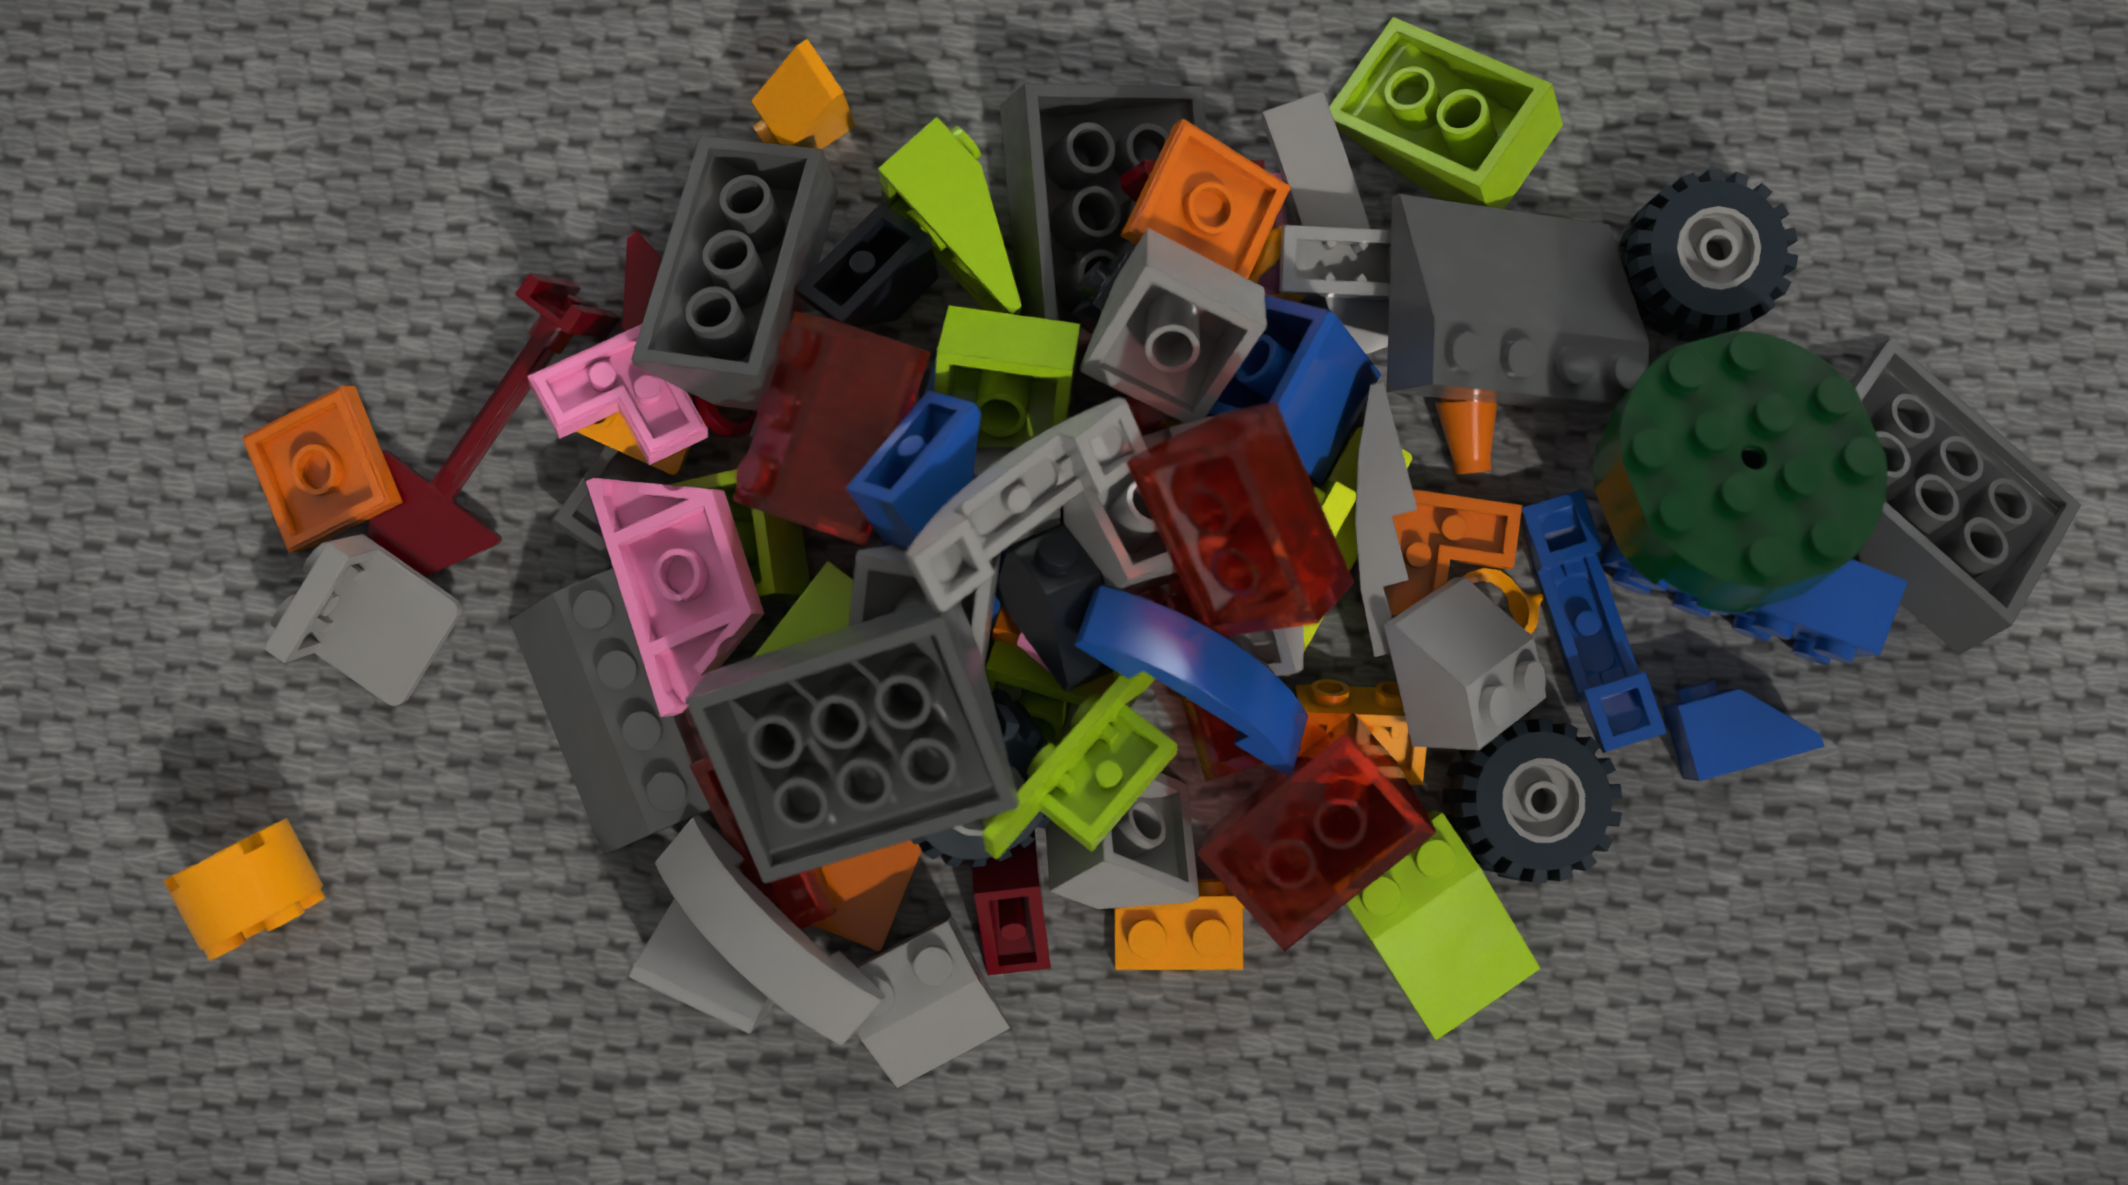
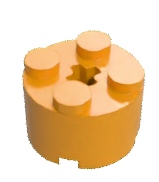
M288 818L274 823L163 880L200 950H204L209 961L247 942V938L264 929L269 932L305 913V909L326 898L321 889L324 885Z

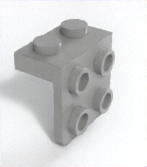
M364 534L321 543L310 554L304 564L303 573L307 577L298 592L284 600L275 611L271 619V626L275 630L263 649L283 663L315 653L388 705L397 706L406 702L461 616L462 606L460 602Z

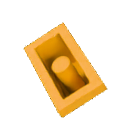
M808 39L798 44L751 100L761 119L752 128L762 143L823 149L856 127L843 90Z

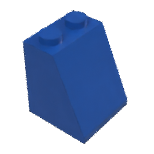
M1265 295L1267 327L1205 418L1231 412L1245 431L1260 459L1286 475L1322 486L1356 420L1367 404L1370 385L1377 383L1381 373L1338 317L1332 312Z

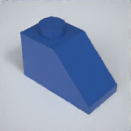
M928 390L846 487L849 494L884 542L908 550L916 537L939 510L973 481L981 415L974 402Z
M1715 680L1677 689L1680 701L1662 706L1682 778L1685 780L1702 781L1824 747L1821 734L1742 689L1718 690Z

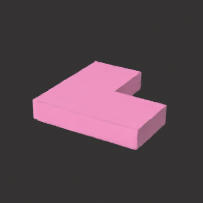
M642 324L527 376L532 391L559 439L616 412H620L649 465L708 438V428L687 391L633 364L631 358Z

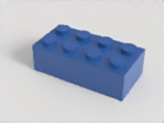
M1613 533L1610 535L1601 559L1603 568L1615 572L1612 582L1620 587L1645 595H1649L1651 588L1675 595L1671 605L1681 611L1703 618H1709L1711 612L1734 618L1732 630L1750 638L1766 642L1770 640L1771 636L1794 642L1791 653L1823 665H1829L1831 659L1852 664L1854 657L1880 656L1908 583L1907 580L1851 559L1803 595L1744 613L1722 612L1696 606L1698 598L1680 591L1664 580H1660L1654 585L1638 572L1620 552Z

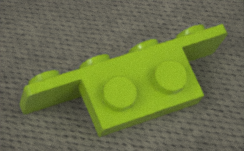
M1114 671L1113 677L1116 681L1101 698L1096 694H1092L1081 704L1071 720L1070 725L1073 727L1071 732L1058 746L1053 743L1047 744L1031 762L1027 770V775L1030 778L1017 792L1020 802L1018 808L983 819L982 824L986 828L982 835L987 853L997 860L1040 811L1093 852L1177 754L1178 744L1130 708L1156 678L1143 671L1128 679L1119 672Z

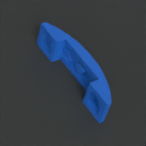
M1583 489L1523 507L1521 521L1529 556L1540 591L1544 596L1543 600L1561 657L1577 700L1597 743L1601 746L1602 753L1666 734L1667 731L1646 671L1642 673L1638 671L1598 555L1603 550Z
M1102 585L1094 589L1074 644L1076 647L1128 679L1143 671L1238 729L1234 741L1235 745L1284 775L1293 772L1308 715L1292 691L1272 671L1229 639L1168 607Z

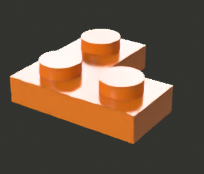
M1412 489L1417 510L1392 516L1409 578L1407 581L1384 586L1392 617H1396L1447 583L1450 561L1507 570L1513 569L1522 505Z

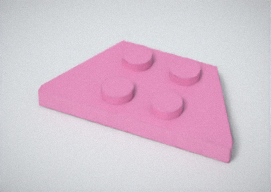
M592 478L587 480L586 484L660 717L676 716L683 713L687 708L685 699L706 673L719 669L764 615L725 492L714 489Z

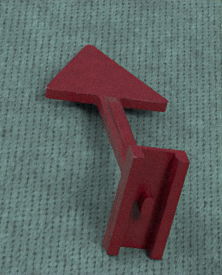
M533 273L527 275L515 295L540 314L528 331L531 338L431 482L388 450H382L403 503L369 519L368 538L424 577L435 574L501 543V535L461 506L456 500L457 495L530 391L531 387L527 376L544 369L555 353L561 355L574 335L606 338L621 319L610 310L581 306L583 302L575 297L581 288L572 281Z

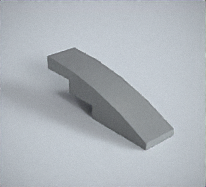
M1322 90L1264 111L1261 121L1281 172L1282 181L1291 186L1285 199L1295 226L1370 229L1361 197L1324 91ZM1318 296L1322 308L1329 310L1338 317L1366 355L1388 347L1389 301Z
M1295 225L1281 226L1279 292L1389 301L1391 230Z
M1384 382L1370 385L1358 455L1355 520L1360 586L1374 657L1390 653L1384 624L1393 618L1384 586L1409 580L1392 516L1417 510Z

